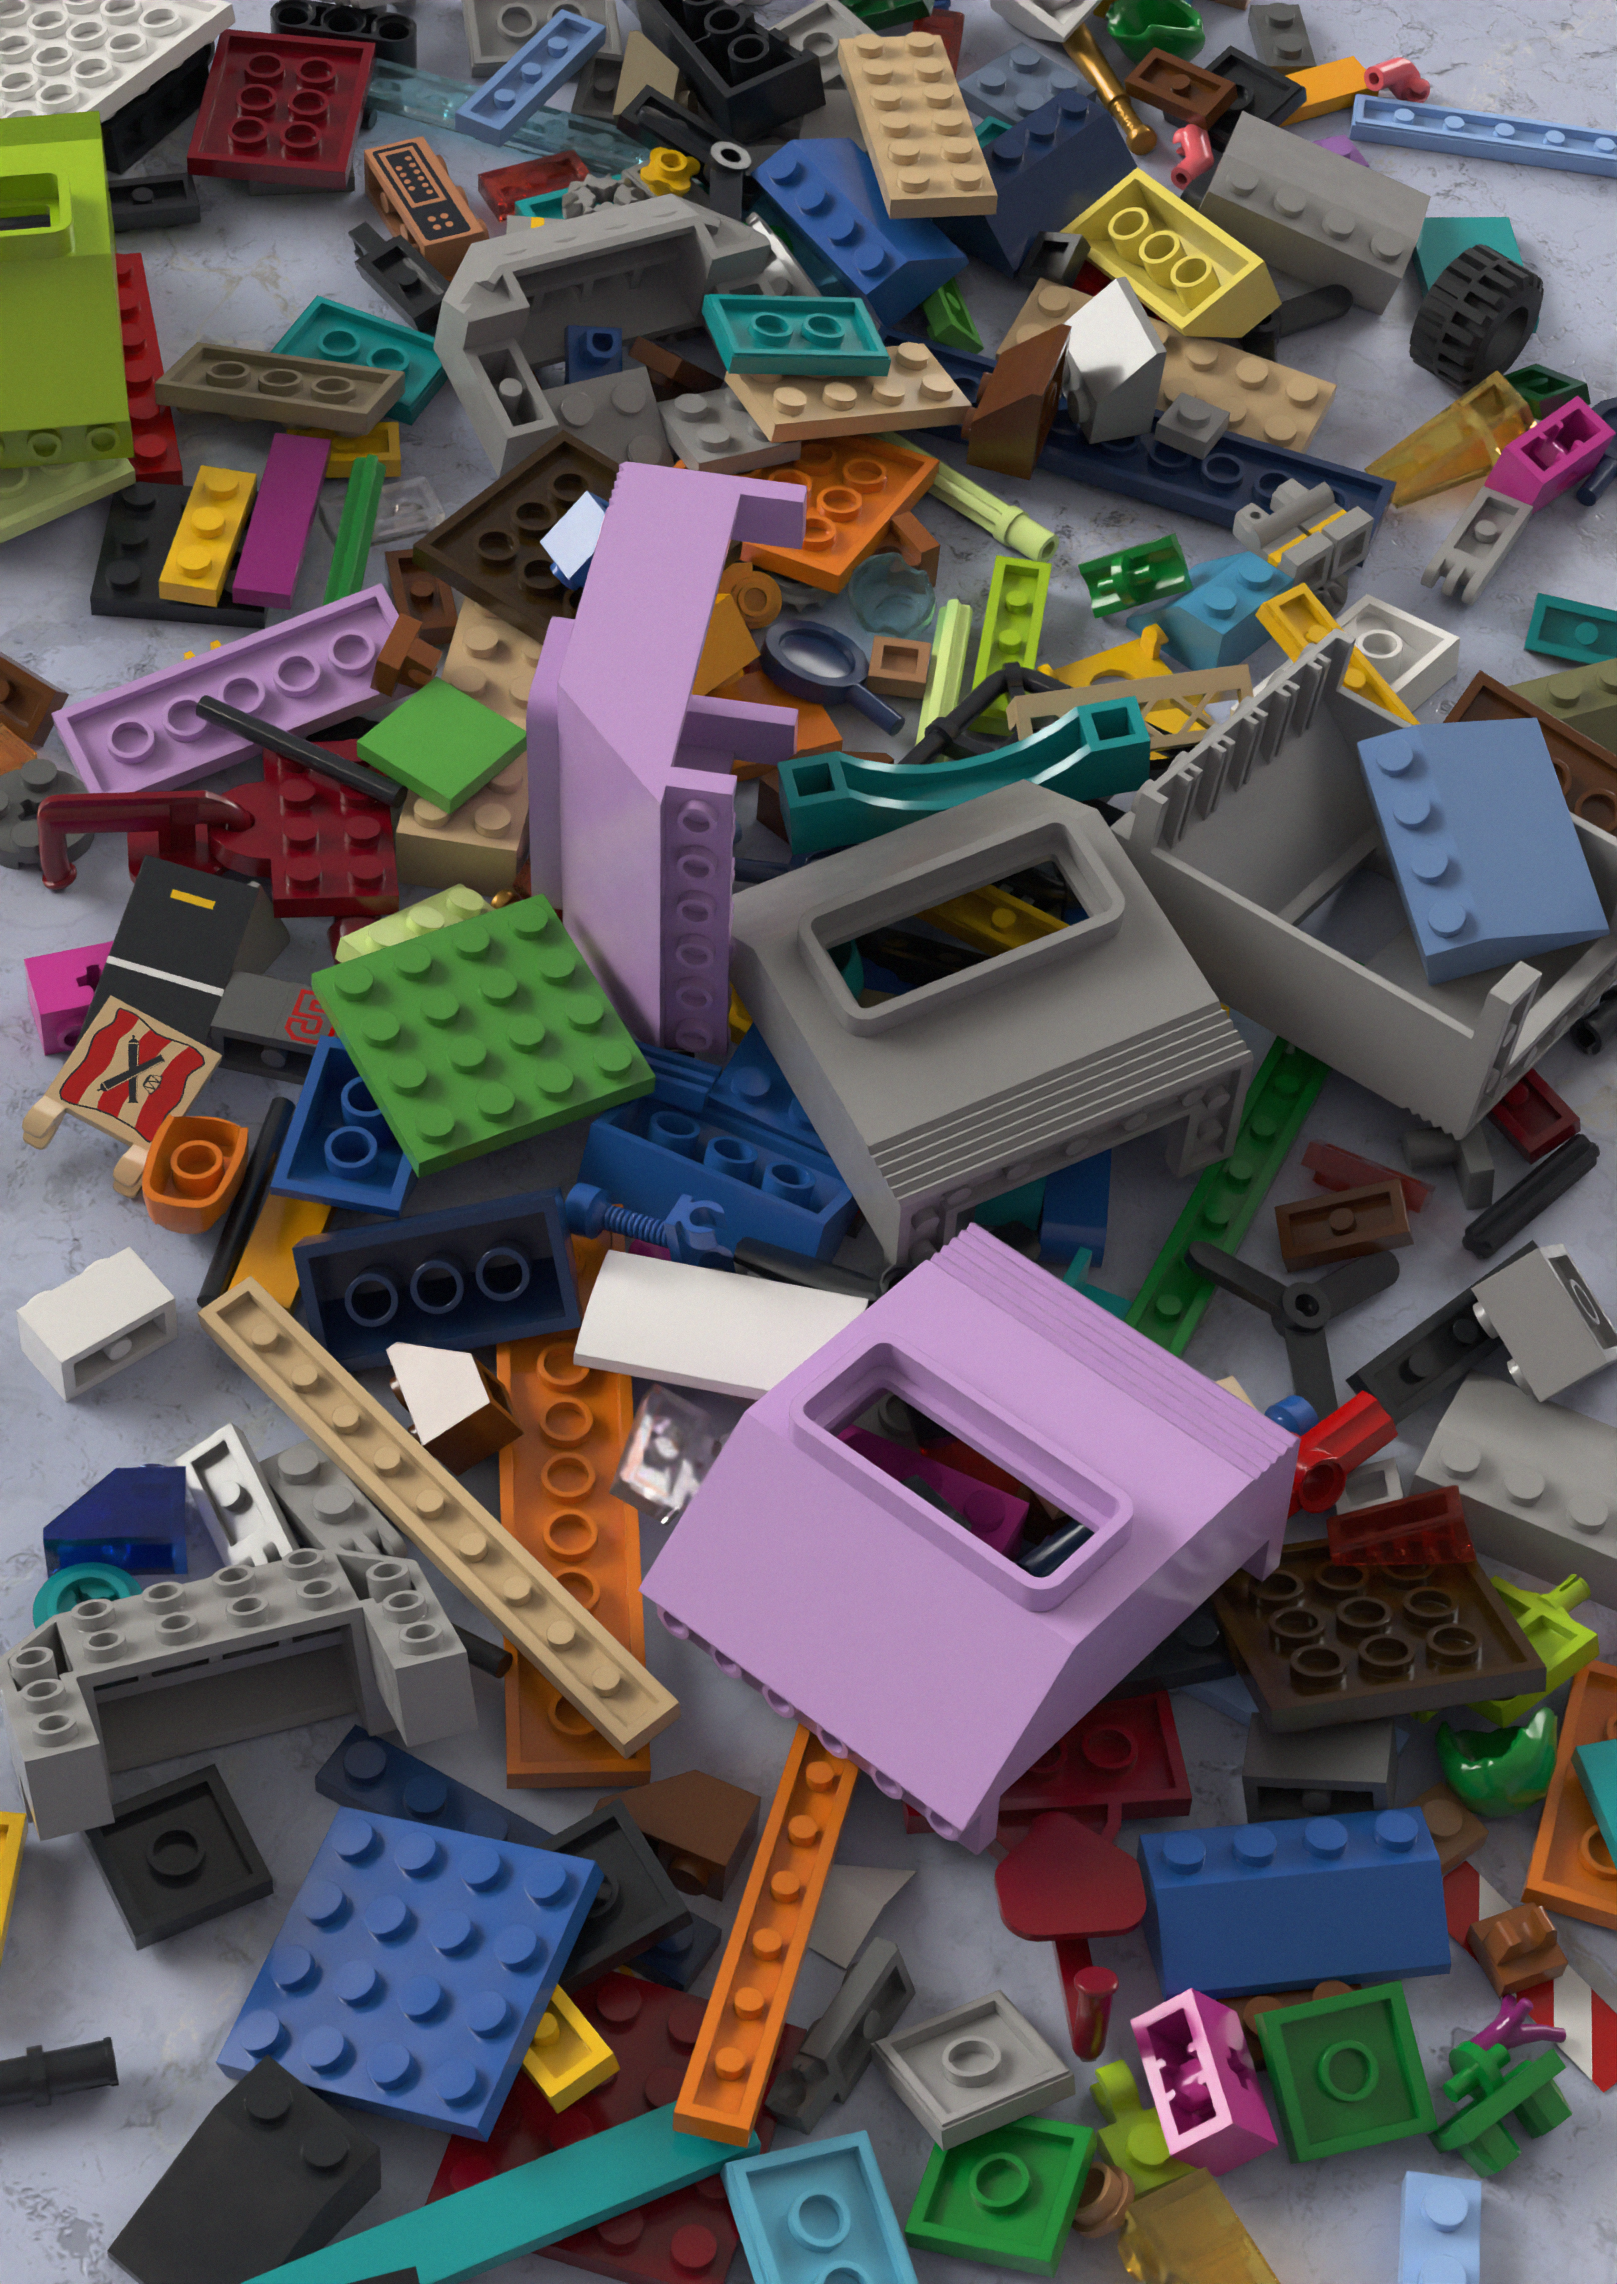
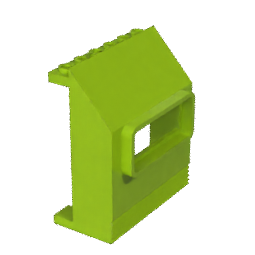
M99 111L0 118V218L46 214L50 215L51 227L0 231V469L135 457L124 363L115 257L117 248Z

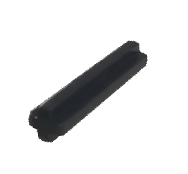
M1585 1134L1573 1135L1466 1227L1465 1236L1462 1238L1465 1249L1472 1251L1478 1259L1490 1258L1596 1166L1597 1157L1600 1155V1148L1597 1143L1590 1142Z

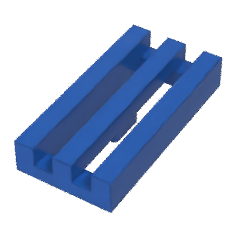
M634 1040L656 1076L655 1091L643 1097L692 1112L702 1113L708 1104L709 1094L721 1076L723 1067Z

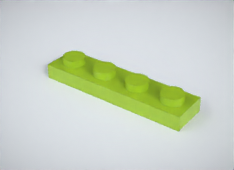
M996 555L972 691L986 677L997 670H1001L1003 663L1018 661L1020 667L1035 670L1052 563ZM1005 693L966 730L1010 737L1015 731H1009L1006 714L1008 703Z

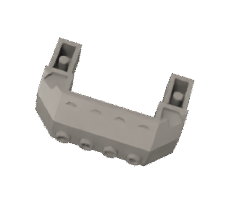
M671 193L471 243L442 299L433 348L498 477L501 478L557 435L559 424L531 370L565 362L564 329L568 325L622 328V346L634 344L637 336L649 340L703 325L722 360L701 312L704 297L709 294L776 296L763 272L771 247L768 237L744 223Z
M303 1548L286 1554L280 1561L255 1567L232 1565L218 1570L212 1577L185 1584L161 1582L146 1588L142 1594L114 1601L91 1599L77 1604L69 1612L53 1615L0 1657V1703L10 1752L28 1822H34L40 1841L115 1823L111 1802H115L110 1777L111 1773L353 1712H358L369 1737L399 1730L407 1748L479 1730L467 1651L418 1562L406 1558L337 1548L325 1550Z

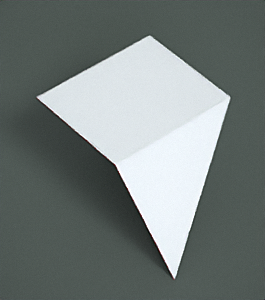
M833 1864L808 1947L847 1969L885 1904L917 1871Z

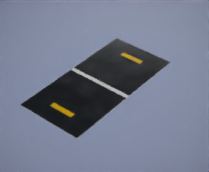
M145 855L75 1048L110 995L205 1045L211 1030L210 1025L223 996L260 888Z

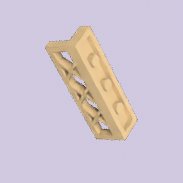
M1247 663L1015 696L1006 708L1009 731H1017L1018 739L1021 741L1033 734L1032 729L1047 727L1077 706L1136 696L1143 720L1149 712L1178 708L1189 716L1178 733L1163 735L1144 721L1151 740L1150 752L1197 746L1207 730L1216 723L1202 713L1207 704L1238 700L1240 704L1247 696L1254 698L1249 666ZM1195 721L1205 728L1203 730L1187 732Z

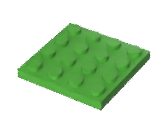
M544 893L311 974L312 991L418 1178L436 1173L655 1091V1074Z

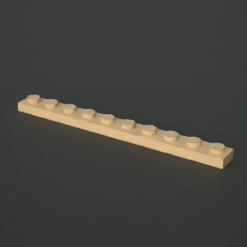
M251 1275L197 1312L201 1328L625 1759L629 1758L681 1717L679 1701Z

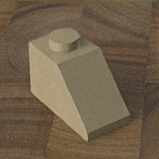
M639 30L629 31L612 114L616 123H618L622 111L647 84L698 116L697 96L694 90H689L680 69ZM622 133L629 147L643 146Z

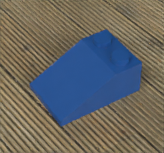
M320 1035L270 1185V1194L400 1218L420 1178L417 1177L341 1040L336 1037Z

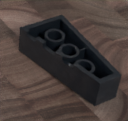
M636 0L642 33L680 69L689 90H694L697 101L722 132L738 142L744 143L756 138L765 132L826 105L819 56L807 48L800 52L790 45L789 36L774 27L769 31L755 22L754 13L742 5L734 7L723 0Z

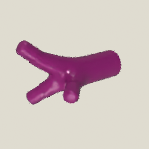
M1507 1994L1502 1998L1500 2011L1493 2022L1469 2041L1479 2045L1485 2051L1496 2043L1503 2045L1509 2050L1542 2040L1563 2043L1567 2035L1564 2028L1543 2024H1523L1526 2016L1533 2009L1532 2002L1527 1998H1522L1517 2003L1513 1995Z

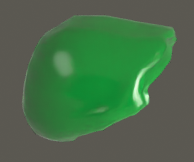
M1116 0L1111 3L1109 10L1105 14L1104 20L1107 22L1106 31L1127 58L1136 66L1154 47L1190 62L1202 51L1205 44L1204 22L1201 14L1185 0Z
M1545 1706L1533 1713L1526 1726L1515 1725L1504 1729L1498 1728L1490 1733L1465 1729L1454 1732L1447 1721H1442L1438 1732L1435 1734V1745L1447 1787L1472 1813L1478 1814L1481 1817L1507 1818L1511 1815H1520L1547 1795L1557 1764L1556 1726L1558 1716H1555L1554 1712Z

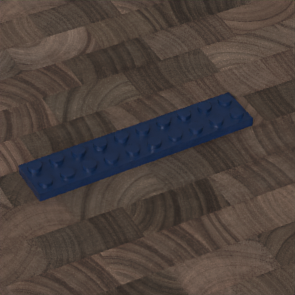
M880 326L878 333L885 347L899 346L906 342L924 343L970 401L972 407L978 408L979 405L976 404V397L984 372L993 374L998 362L997 360L889 327ZM1062 392L1059 412L1036 467L1077 481L1086 482L1125 496L1141 499L1177 512L1222 524L1232 529L1236 513L1250 503L1258 505L1269 515L1274 513L1270 509L1272 494L1279 485L1293 478L1308 490L1315 488L1325 481L1333 491L1334 503L1346 512L1358 506L1374 518L1366 558L1394 496L1397 482L1227 430L1203 460L1154 439L1157 422L1165 413L1158 409H1155L1150 433L1089 444L1079 423L1075 424L1072 422L1067 409V400ZM963 424L914 429L918 432L927 433L962 445H969V441L961 439ZM1366 559L1362 560L1354 566L1362 568Z

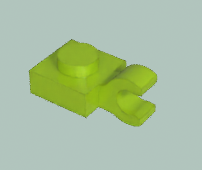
M1120 2059L1096 2069L1095 2075L1099 2082L1090 2085L1089 2090L1098 2110L1108 2123V2126L1097 2130L1096 2140L1098 2145L1096 2149L1104 2164L1118 2166L1132 2178L1135 2185V2196L1132 2206L1193 2181L1198 2169L1170 2156L1156 2106L1145 2111L1143 2110L1136 2082L1125 2061Z

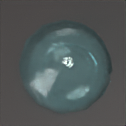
M891 552L869 556L853 569L847 586L851 617L858 629L873 640L874 635L915 640L931 626L937 601L927 572L925 570L918 571L908 565L899 553Z

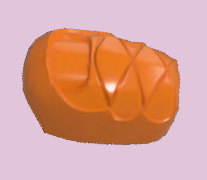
M170 1114L166 1117L152 1140L142 1177L143 1198L148 1215L156 1225L159 1224L167 1230L180 1234L197 1235L205 1233L222 1214L226 1213L245 1178L249 1152L248 1127H242L216 1117L172 1116Z

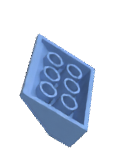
M1537 718L1418 724L1357 742L1361 776L1429 986L1610 934L1605 914Z

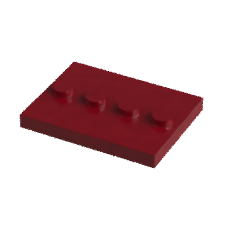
M224 30L219 36L186 157L188 175L261 181L266 184L282 183L346 190L376 62V44L243 30Z

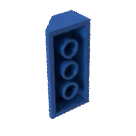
M850 137L790 140L750 173L771 210L854 298H861L869 314L882 326L891 328L970 263L968 258L928 217L889 219L871 159Z
M643 1096L607 1109L591 1123L576 1184L583 1182L607 1190L610 1194L611 1204H622L623 1209L664 1221L682 1194L693 1196L695 1202L702 1200L716 1202L724 1210L728 1230L718 1228L713 1224H702L700 1227L704 1226L714 1229L717 1245L726 1247L730 1250L733 1257L737 1242L743 1237H751L832 1263L860 1208L831 1157L708 1106L705 1107L702 1113H696ZM769 1277L772 1281L781 1282V1281H778V1280H776V1279H773V1278Z
M1420 1806L1139 1835L1136 1861L1140 1867L1147 1900L1145 1916L1141 1925L1164 2002L1190 1988L1212 1999L1313 1989L1327 1980H1338L1350 1985L1450 1974L1451 1955L1441 1863Z

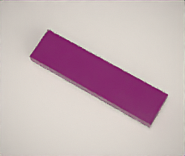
M275 432L232 587L233 603L291 610L331 457V440Z

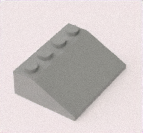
M1242 111L1198 212L1264 260L1266 264L1319 288L1332 284L1342 285L1351 292L1354 304L1382 316L1403 278L1418 241L1431 196Z
M1471 1368L1440 1421L1414 1475L1406 1501L1411 1520L1407 1521V1523L1416 1525L1450 1519L1469 1549L1556 1586L1567 1580L1571 1574H1576L1577 1579L1581 1577L1588 1584L1591 1591L1589 1600L1617 1611V1428L1550 1400L1539 1402L1535 1394L1532 1393L1527 1396L1520 1388Z

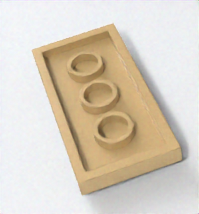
M906 342L899 346L885 347L891 358L888 377L729 374L728 371L725 376L727 384L770 443L963 424L969 406L972 407L970 401L924 343Z

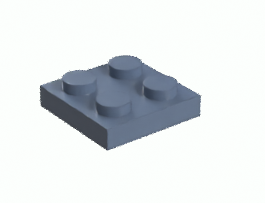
M1023 42L957 82L965 106L969 111L984 120L991 116L1011 126L1023 120L1066 88L1084 95L1094 103L1096 102L1097 88Z

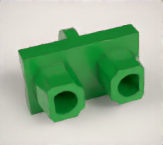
M1176 533L1078 564L1080 574L1089 589L1095 619L1193 588L1186 560Z
M1463 2041L1453 2048L1449 2053L1448 2062L1454 2076L1443 2084V2091L1454 2103L1459 2102L1466 2095H1470L1473 2100L1438 2126L1439 2129L1427 2134L1439 2154L1457 2148L1474 2171L1481 2178H1485L1501 2171L1522 2153L1500 2121L1511 2110L1532 2140L1545 2135L1570 2117L1573 2113L1560 2088L1553 2080L1556 2075L1567 2067L1554 2049L1545 2052L1534 2062L1529 2060L1521 2062L1503 2076L1500 2069L1511 2061V2056L1503 2045L1496 2043L1485 2051L1473 2042Z

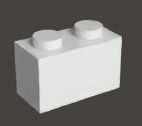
M130 1246L108 1259L104 1258L93 1262L80 1275L53 1290L40 1292L25 1306L16 1310L21 1350L65 1402L70 1401L178 1338L175 1297Z

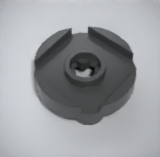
M45 759L30 760L21 769L10 771L0 776V865L19 870V862L26 864L39 863V871H43L39 856L37 820H23L27 816L37 814L40 803L51 795L88 793L80 779L65 771L57 770L53 762ZM94 833L66 834L67 855L70 863L86 853L93 842Z

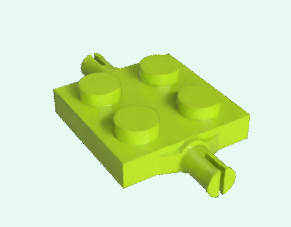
M1571 1574L1567 1580L1548 1594L1541 1595L1521 1590L1497 1575L1489 1579L1547 1667L1546 1691L1519 1695L1507 1701L1487 1700L1462 1705L1469 1707L1504 1729L1600 1655L1598 1634L1574 1621L1568 1614L1591 1597L1588 1584L1581 1577L1577 1579L1576 1574ZM1439 1711L1412 1712L1410 1715L1415 1720L1419 1719L1420 1723L1425 1724Z

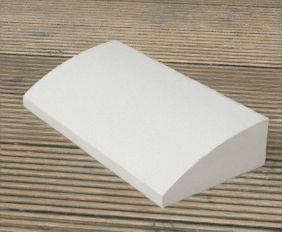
M1369 594L1364 595L1335 620L1345 633L1356 638L1355 645L1411 713L1457 674L1460 637ZM1288 659L1253 689L1254 697L1265 688L1269 679L1277 670L1282 669L1285 671L1294 662ZM1239 701L1230 708V717L1234 714Z
M608 1249L584 1315L574 1351L573 1365L759 1400L868 1308L869 1299Z

